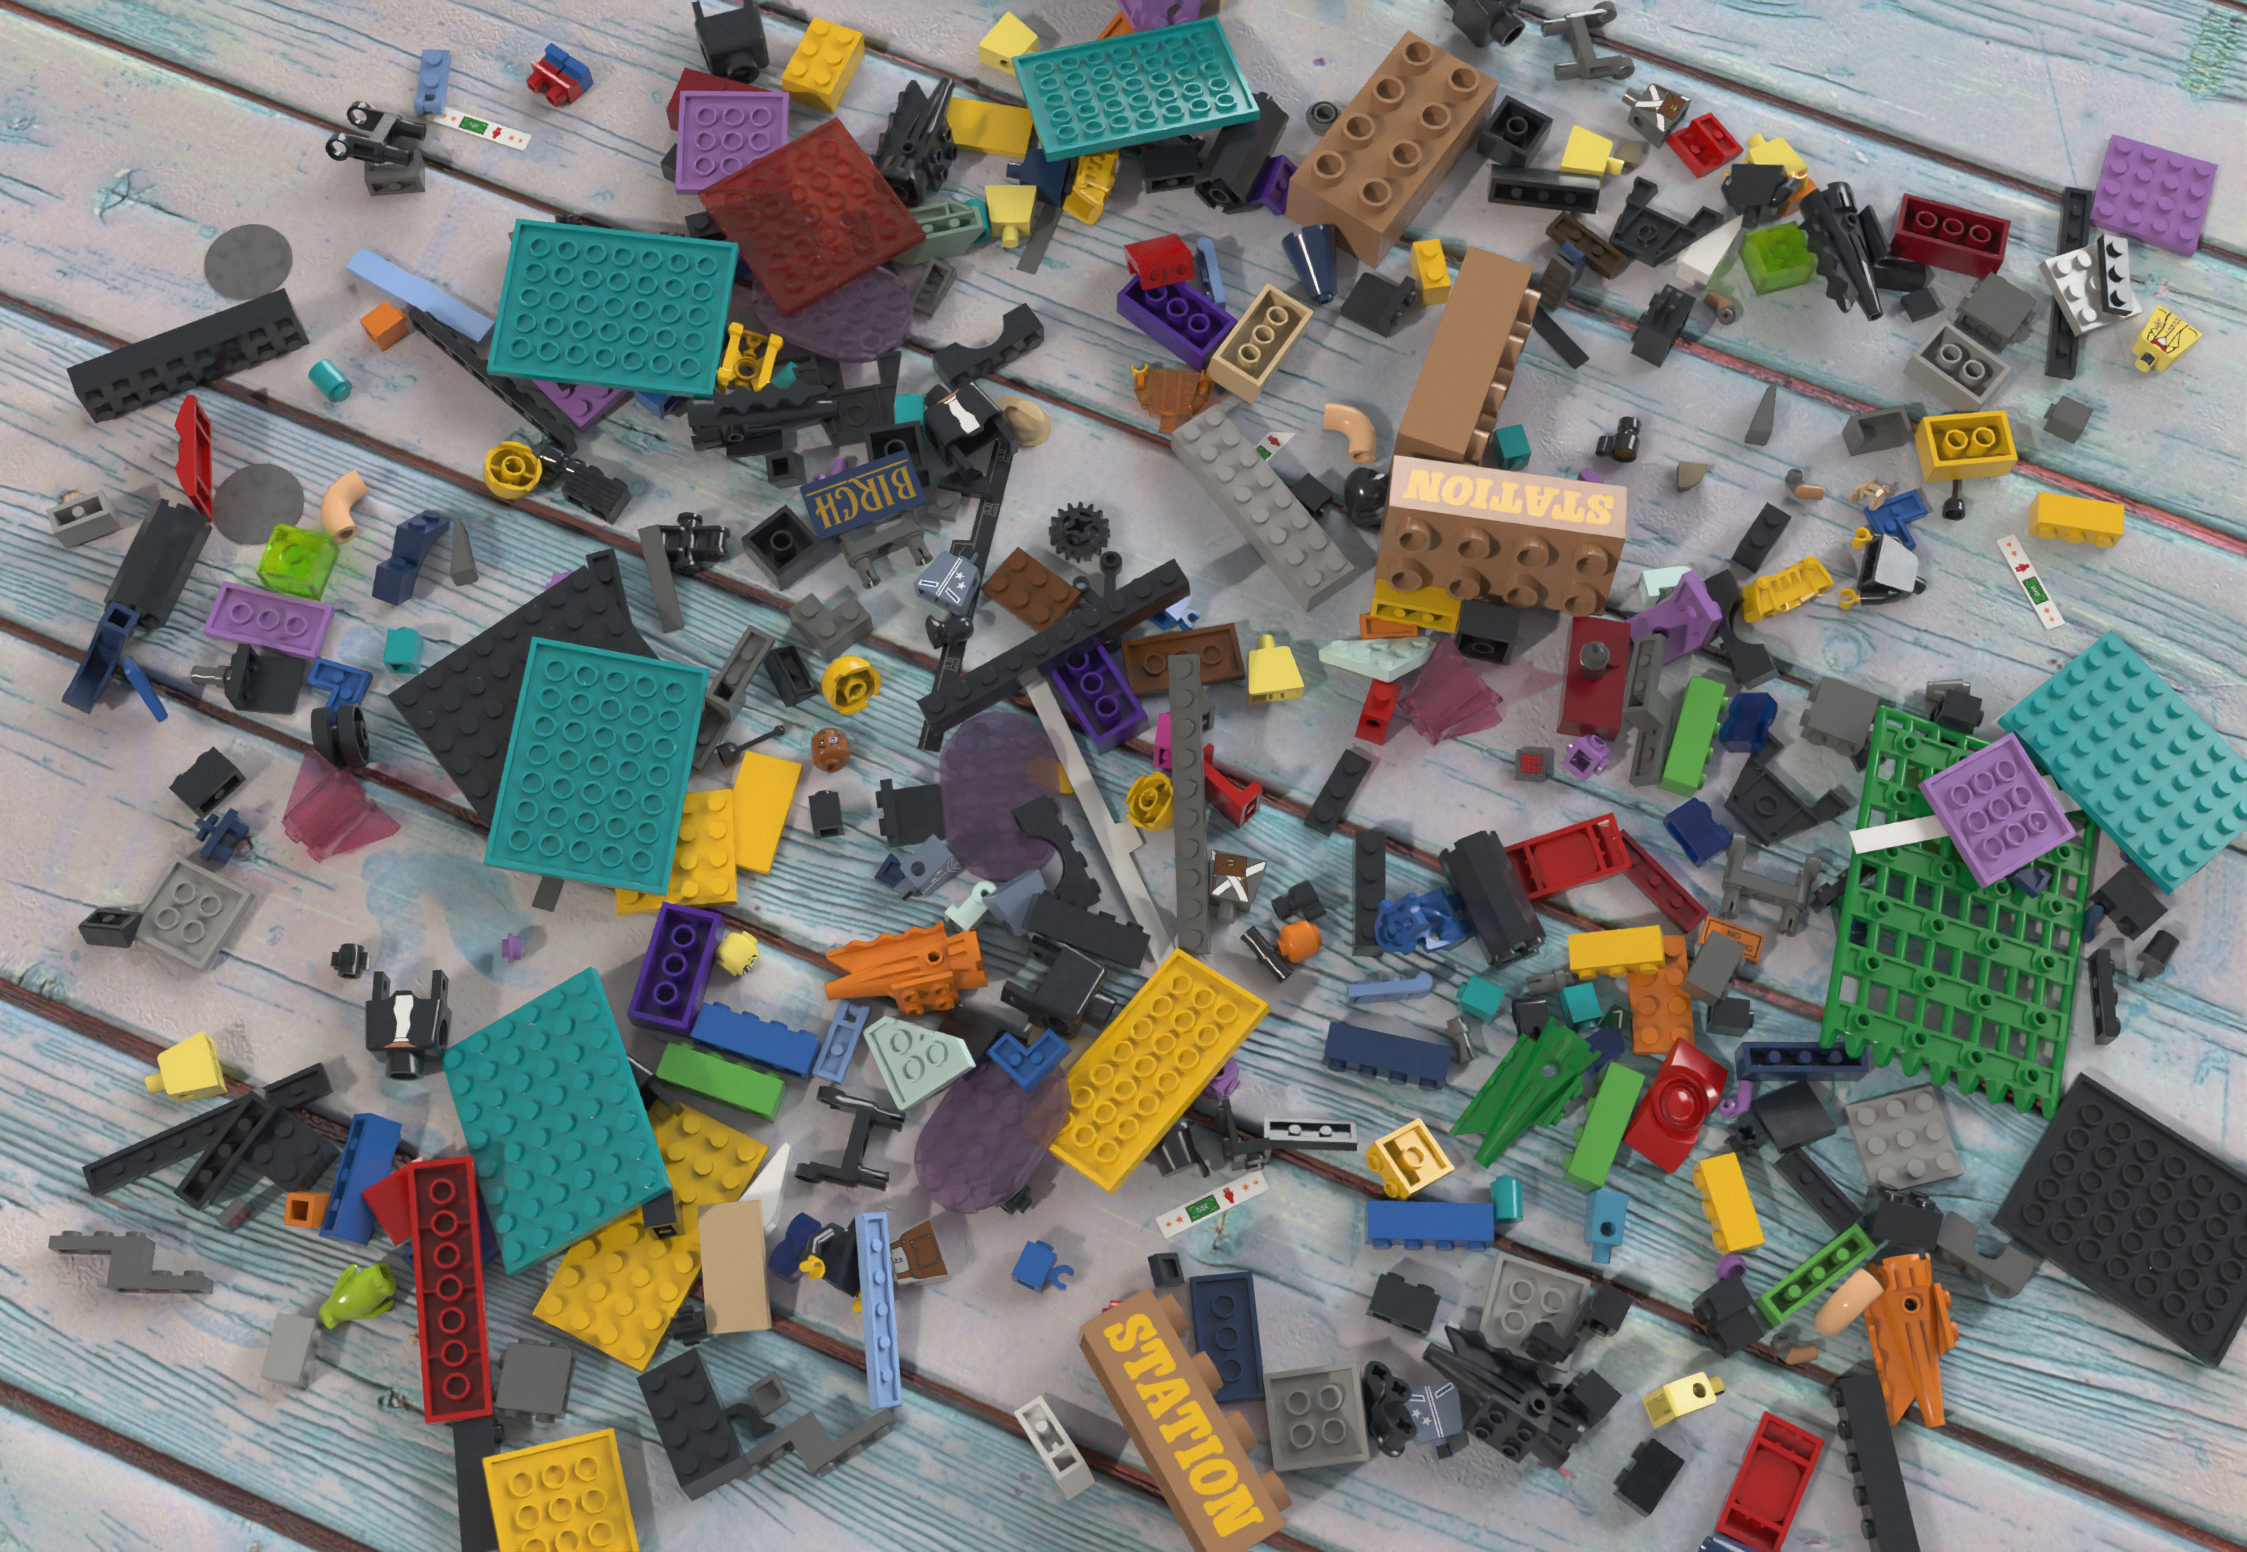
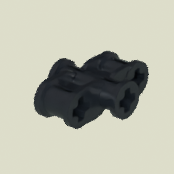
M684 512L677 516V522L680 526L659 525L668 561H676L674 563V570L680 574L693 575L698 573L700 565L697 561L724 562L729 559L727 539L730 537L731 531L725 526H701L703 517L693 512Z
M1370 1361L1365 1366L1364 1375L1361 1378L1369 1439L1375 1440L1378 1448L1385 1455L1397 1458L1404 1452L1406 1442L1412 1440L1417 1434V1427L1408 1409L1403 1405L1411 1398V1388L1404 1380L1393 1377L1389 1368L1383 1363Z

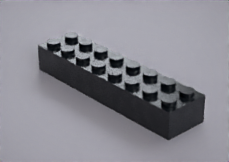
M285 288L66 369L77 398L94 422L99 423L109 421L115 416L128 411L138 410L152 402L165 400L168 396L176 393L189 391L195 386L208 381L218 380L222 376L235 371L245 370L259 362L272 360L283 353L298 350L302 346L310 344L301 319Z

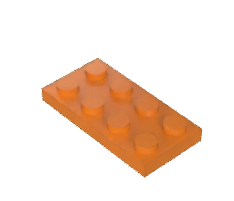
M1663 935L1666 969H1659L1658 973L1650 975L1641 974L1640 971L1629 972L1626 976L1629 1012L1633 1014L1630 1019L1633 1055H1668L1677 1037H1682L1695 1046L1691 996L1680 989L1688 974L1685 935Z

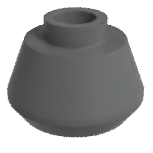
M1318 101L1307 109L1306 121L1314 134L1324 136L1342 112L1332 102Z

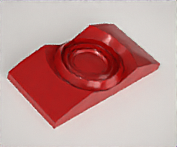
M187 395L180 407L174 425L180 435L178 442L179 460L175 466V471L181 486L198 512L206 517L207 522H213L211 421L194 395Z
M1613 812L1504 847L1530 903L1551 899L1577 887L1597 884L1632 869V864Z
M1677 1037L1621 1141L1666 1173L1673 1174L1696 1144L1704 1119L1719 1101L1728 1070L1682 1037Z
M1764 1411L1746 1446L1737 1474L1724 1498L1714 1530L1762 1552H1780L1825 1440Z

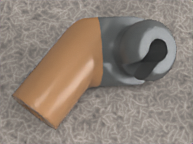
M1710 290L1703 302L1716 309L1717 318L1721 324L1730 325L1736 317L1733 302Z
M1799 469L1788 471L1785 477V485L1796 497L1814 500L1823 499V486L1807 485L1802 480L1803 474Z
M1785 1333L1775 1334L1770 1342L1772 1352L1787 1364L1793 1365L1818 1359L1817 1349L1814 1344L1796 1347L1790 1342Z

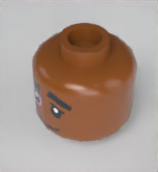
M831 727L824 728L818 731L811 739L812 761L818 769L834 773L845 767L850 761L849 743L845 733Z

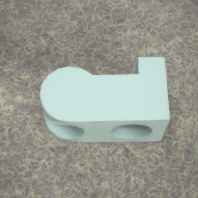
M1686 566L1642 571L1637 585L1643 608L1655 606L1658 598L1672 596L1682 574L1691 569Z
M989 881L977 883L972 889V895L959 909L952 904L944 912L945 922L958 933L972 928L977 930L992 914L983 903L982 898L996 890L997 887Z

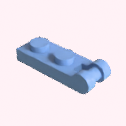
M423 49L417 97L414 100L416 115H425L426 112H434V115H444L452 57L450 50Z
M1200 238L1197 242L1196 262L1203 266V268H1200V277L1202 284H1207L1208 291H1205V297L1225 311L1226 299L1213 242L1209 238Z
M1422 972L1415 979L1400 980L1399 977H1388L1383 979L1382 982L1370 983V980H1357L1347 987L1345 993L1347 1005L1422 999L1428 996L1433 985V978L1430 974Z
M841 999L812 1071L814 1077L842 1086L863 1033L862 1031L870 1018L872 1006L866 1004L860 1006L852 1003L851 999ZM847 1015L857 1017L855 1023L845 1021Z

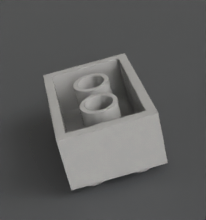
M1943 320L1912 355L1903 373L1960 414L1979 412L2003 384L2012 367Z

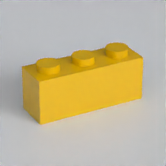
M2039 492L2030 504L2029 534L2039 536L2042 539L2055 538L2067 540L2073 544L2087 543L2094 544L2099 548L2114 547L2124 533L2123 504Z
M1377 579L1370 616L1379 617L1381 620L1408 625L1417 624L1419 627L1455 633L1461 601L1451 598L1443 588L1421 585L1416 591L1404 593L1392 589L1387 580Z
M1659 925L1568 935L1570 970L1574 978L1590 981L1597 979L1599 975L1620 978L1627 976L1629 972L1640 971L1641 974L1650 975L1658 973L1659 969H1666L1663 934Z
M1735 1152L1699 1161L1693 1167L1692 1181L1695 1188L1701 1191L1704 1200L1702 1202V1210L1705 1218L1711 1221L1714 1230L1712 1232V1240L1715 1248L1721 1251L1722 1256L1728 1253L1739 1254L1759 1249L1766 1241Z

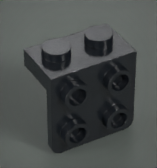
M1365 272L1361 275L1342 305L1340 314L1387 339L1393 327L1397 328L1399 326L1406 306L1410 307L1416 297L1417 292L1414 291L1416 280L1406 275L1398 288Z
M238 643L237 651L231 657L230 680L226 681L224 688L226 698L236 711L280 715L294 714L305 669L304 663L299 659L258 656L250 644Z
M892 779L880 780L881 790L875 791L877 808H883L884 818L879 819L881 836H887L889 848L922 844L933 834L940 841L947 838L942 789L939 784L894 789Z
M1229 1096L1222 1097L1221 1106H1217L1215 1119L1218 1133L1224 1132L1223 1144L1221 1145L1224 1162H1230L1232 1171L1246 1169V1172H1256L1264 1169V1165L1269 1163L1272 1151L1270 1137L1238 1143Z
M1588 1296L1579 1305L1562 1337L1536 1322L1525 1335L1520 1346L1526 1349L1525 1353L1540 1362L1544 1359L1555 1365L1560 1359L1566 1360L1569 1354L1573 1353L1580 1340L1576 1333H1580L1584 1326L1588 1325L1595 1312L1591 1308L1594 1299Z

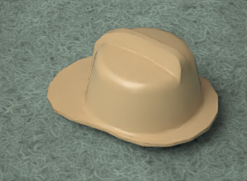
M1005 396L994 402L1003 411V421L1017 437L1018 444L1025 447H1034L1048 439L1051 432V421L1048 415L1036 403L1017 396Z

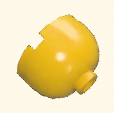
M504 441L499 446L492 447L488 451L483 463V479L495 495L504 499H519L530 494L537 486L542 474L541 461L539 458L536 459L532 454V449L519 442Z
M853 655L843 656L832 662L823 673L821 680L823 696L832 708L838 710L840 714H855L869 705L865 701L870 699L872 695L876 698L881 687V675L864 658Z
M1157 771L1152 772L1153 775L1148 777L1145 775L1139 777L1131 786L1125 802L1129 805V814L1126 812L1128 820L1136 827L1152 833L1167 831L1174 827L1173 781L1169 776Z

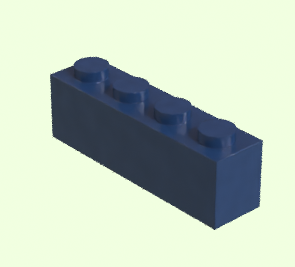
M1331 1021L1327 1033L1322 1065H1327L1329 1070L1335 1072L1350 1070L1358 1072V1075L1363 1078L1375 1079L1378 1076L1387 1078L1388 1082L1395 1085L1411 1083L1418 1085V1088L1421 1090L1435 1092L1437 1089L1442 1090L1446 1082L1452 1047Z
M1742 1042L1734 1051L1737 1081H1860L1869 1072L1866 1047L1860 1057L1850 1059L1846 1053L1845 1042H1835L1829 1049L1821 1048L1819 1042Z

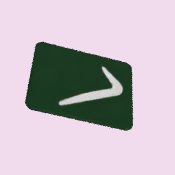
M1614 1004L1599 1026L1615 1036H1619L1633 1014Z

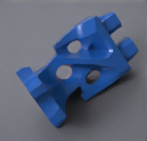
M1443 887L1418 897L1415 892L1408 893L1395 904L1390 900H1382L1378 903L1379 914L1375 921V938L1379 946L1387 952H1399L1406 956L1416 948L1417 943L1422 945L1426 953L1437 950L1451 951L1472 933L1467 920H1459L1456 911L1459 909V903L1455 895L1446 894ZM1430 937H1439V940L1435 941Z

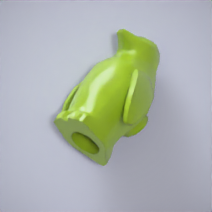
M387 1262L376 1263L357 1272L355 1270L358 1265L352 1264L347 1267L338 1277L330 1296L317 1313L320 1322L330 1330L341 1322L371 1319L386 1313L394 1305L395 1301L394 1299H385L393 1295L396 1290V1281Z

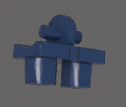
M231 807L217 828L214 825L219 817L211 813L206 821L197 818L194 822V825L200 829L195 837L196 840L203 843L207 835H211L200 851V858L207 862L212 859L226 865L233 855L234 849L222 843L225 836L229 834L242 841L250 830V826L240 819L238 812Z

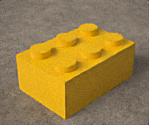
M814 16L781 77L783 92H789L791 100L833 114L865 54L863 33Z
M2006 410L1923 417L1913 433L1925 483L2007 476L2018 460Z

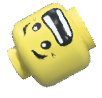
M745 931L742 934L729 933L715 951L717 959L715 964L731 977L735 978L736 975H746L760 957V951L756 947L757 939Z

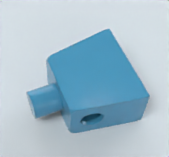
M1601 1190L1587 1193L1584 1243L1593 1244L1591 1262L1610 1264L1612 1247L1622 1246L1629 1194ZM1602 1224L1607 1227L1608 1233L1606 1236L1601 1234L1600 1227Z

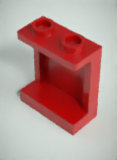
M1176 233L1123 245L1129 274L1138 273L1142 290L1195 278L1192 253Z
M1208 743L1203 748L1205 799L1233 825L1240 829L1259 810L1263 788L1253 781L1241 793L1212 766L1215 746Z

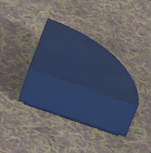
M890 853L874 878L875 881L895 891L893 888L905 876L900 869L901 864L899 860Z
M2039 868L2024 869L2015 873L2009 881L2033 899L2040 894L2052 874Z
M2092 904L2085 911L2081 942L2089 944L2095 938V921L2101 922L2104 911L2102 906Z

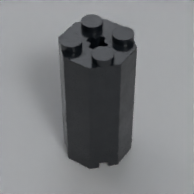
M1266 92L1252 93L1260 110V119L1222 127L1195 179V184L1197 185L1194 193L1207 207L1215 209L1218 205L1223 207L1222 212L1228 215L1243 212L1289 120L1288 114Z
M163 498L152 502L103 600L106 604L104 611L114 601L139 613L140 616L136 630L141 632H147L148 628L155 630L165 627L212 530L211 525L205 526L208 520L203 515L180 503H177L175 508L168 506L170 501Z
M1479 831L1453 843L1456 848L1453 851L1449 852L1448 848L1441 851L1438 861L1488 966L1494 965L1496 971L1510 966L1512 960L1520 957L1523 960H1527L1540 953L1538 948L1545 943L1544 941L1547 936L1496 831H1490L1489 835L1487 831Z

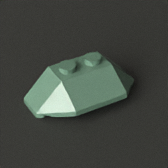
M944 201L896 211L879 226H875L871 230L877 254L903 265L911 266L929 262L931 257L939 260L961 255L984 232V226L979 207H970L962 203Z

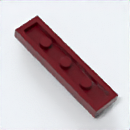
M1622 829L1620 834L1632 864V869L1623 874L1673 924L1687 935L1707 917L1709 912Z

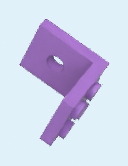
M1116 0L1133 31L1139 32L1196 21L1203 0ZM1174 4H1179L1175 12H1167Z
M1693 570L1682 574L1671 599L1622 622L1632 623L1630 645L1633 649L1636 637L1652 635L1654 631H1661L1666 635L1667 642L1662 667L1708 646L1723 617L1718 603L1712 601L1708 595L1704 581L1697 577Z

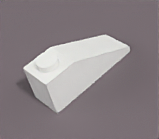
M1743 214L1692 243L1688 251L1683 249L1676 260V264L1679 267L1675 276L1705 290L1742 232L1741 222Z
M786 1142L738 1201H762L764 1239L766 1242L772 1238L778 1229L776 1224L779 1221L792 1162L793 1151Z
M1041 1395L1014 1412L1017 1420L1068 1501L1096 1483L1085 1460Z

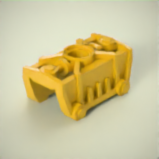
M1119 148L1077 157L1074 165L1076 173L1070 194L1066 197L1063 204L1064 211L1085 224L1093 225L1105 209L1103 202L1108 201V196L1115 181Z
M732 322L727 331L730 340L723 366L716 373V381H718L717 391L725 395L727 386L735 382L734 387L736 389L738 386H745L747 389L750 386L753 392H757L767 383H770L769 380L777 351H780V348L782 349L783 337L772 333L770 337L749 330H743L744 325ZM741 336L746 338V346L748 348V351H744L743 355H741L738 349ZM761 343L767 344L765 355L756 360L757 354L754 353V350H757ZM743 365L749 366L753 370V375L749 377L742 376L738 368Z
M1811 555L1800 560L1799 564L1791 565L1785 568L1784 571L1770 577L1764 575L1753 581V584L1749 583L1740 588L1745 598V602L1740 606L1741 616L1745 623L1761 622L1765 620V617L1771 615L1775 617L1778 613L1783 614L1804 603L1810 602L1811 597L1825 594L1824 592L1834 585L1831 575L1819 560Z

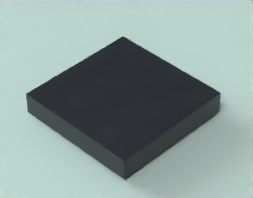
M957 1004L937 1029L939 1032L964 1040L976 1065L975 1068L961 1076L962 1079L968 1082L987 1058L985 1052L1004 1034V1031L999 1026Z
M1806 1080L1751 1101V1110L1780 1155L1836 1134L1837 1127Z

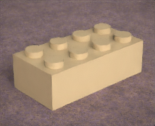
M1267 283L1212 356L1205 376L1248 403L1253 404L1306 332L1314 311Z

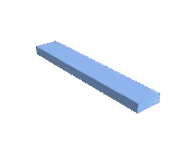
M363 247L345 266L352 275L413 309L416 306L424 313L426 311L430 312L437 319L438 324L448 327L454 333L478 347L484 344L495 329L494 321Z
M887 1212L855 1214L870 1410L901 1407L902 1395Z

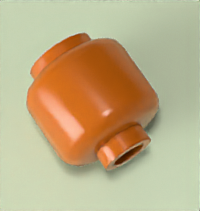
M1305 919L1283 926L1279 933L1280 939L1276 940L1280 956H1287L1292 963H1298L1315 957L1319 953V947L1323 946L1316 924H1310Z

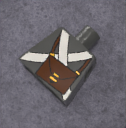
M1653 83L1649 85L1643 94L1630 87L1625 92L1622 102L1632 107L1627 120L1628 124L1659 149L1669 134L1675 130L1686 116L1691 99Z
M1211 850L1209 863V904L1219 907L1217 921L1224 924H1234L1237 911L1250 912L1265 876L1267 861Z

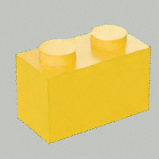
M1440 239L1413 242L1409 262L1413 278L1416 280L1415 287L1420 306L1447 303L1451 283Z

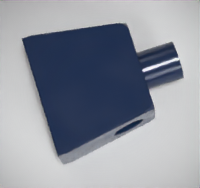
M1030 148L1026 151L1024 163L1008 161L1006 177L1020 179V185H1036L1037 201L1061 208L1071 167V158L1047 162L1043 149Z

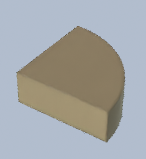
M1632 141L1623 144L1616 150L1613 158L1623 160V166L1637 169L1643 141Z
M1679 462L1677 466V492L1688 491L1699 484L1706 473L1707 465Z

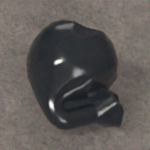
M1360 466L1347 476L1344 483V499L1349 518L1356 527L1381 525L1390 477Z

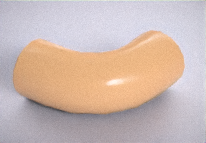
M1326 402L1323 430L1342 432L1348 437V458L1351 461L1360 464L1374 462L1377 453L1376 431L1368 417L1355 407L1341 403Z
M355 469L334 482L322 499L320 517L326 533L334 544H344L357 535L358 527L350 516V509L354 503L370 494Z
M1862 1268L1858 1269L1820 1306L1815 1313V1326L1821 1333L1827 1336H1836L1842 1333L1883 1293L1881 1285L1867 1271Z

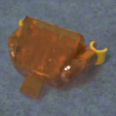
M1144 363L1145 368L1139 371L1135 369V364H1132L1134 393L1141 408L1149 411L1150 417L1160 418L1159 434L1172 435V432L1176 430L1177 420L1188 421L1190 416L1198 414L1208 401L1211 390L1216 383L1205 376L1204 369L1200 375V373L1148 368L1147 363Z

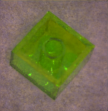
M1796 221L1745 233L1738 253L1757 296L1808 284L1816 265L1811 253L1806 249L1807 244L1800 229H1798Z
M277 522L258 565L256 574L265 588L320 601L340 550L330 535Z

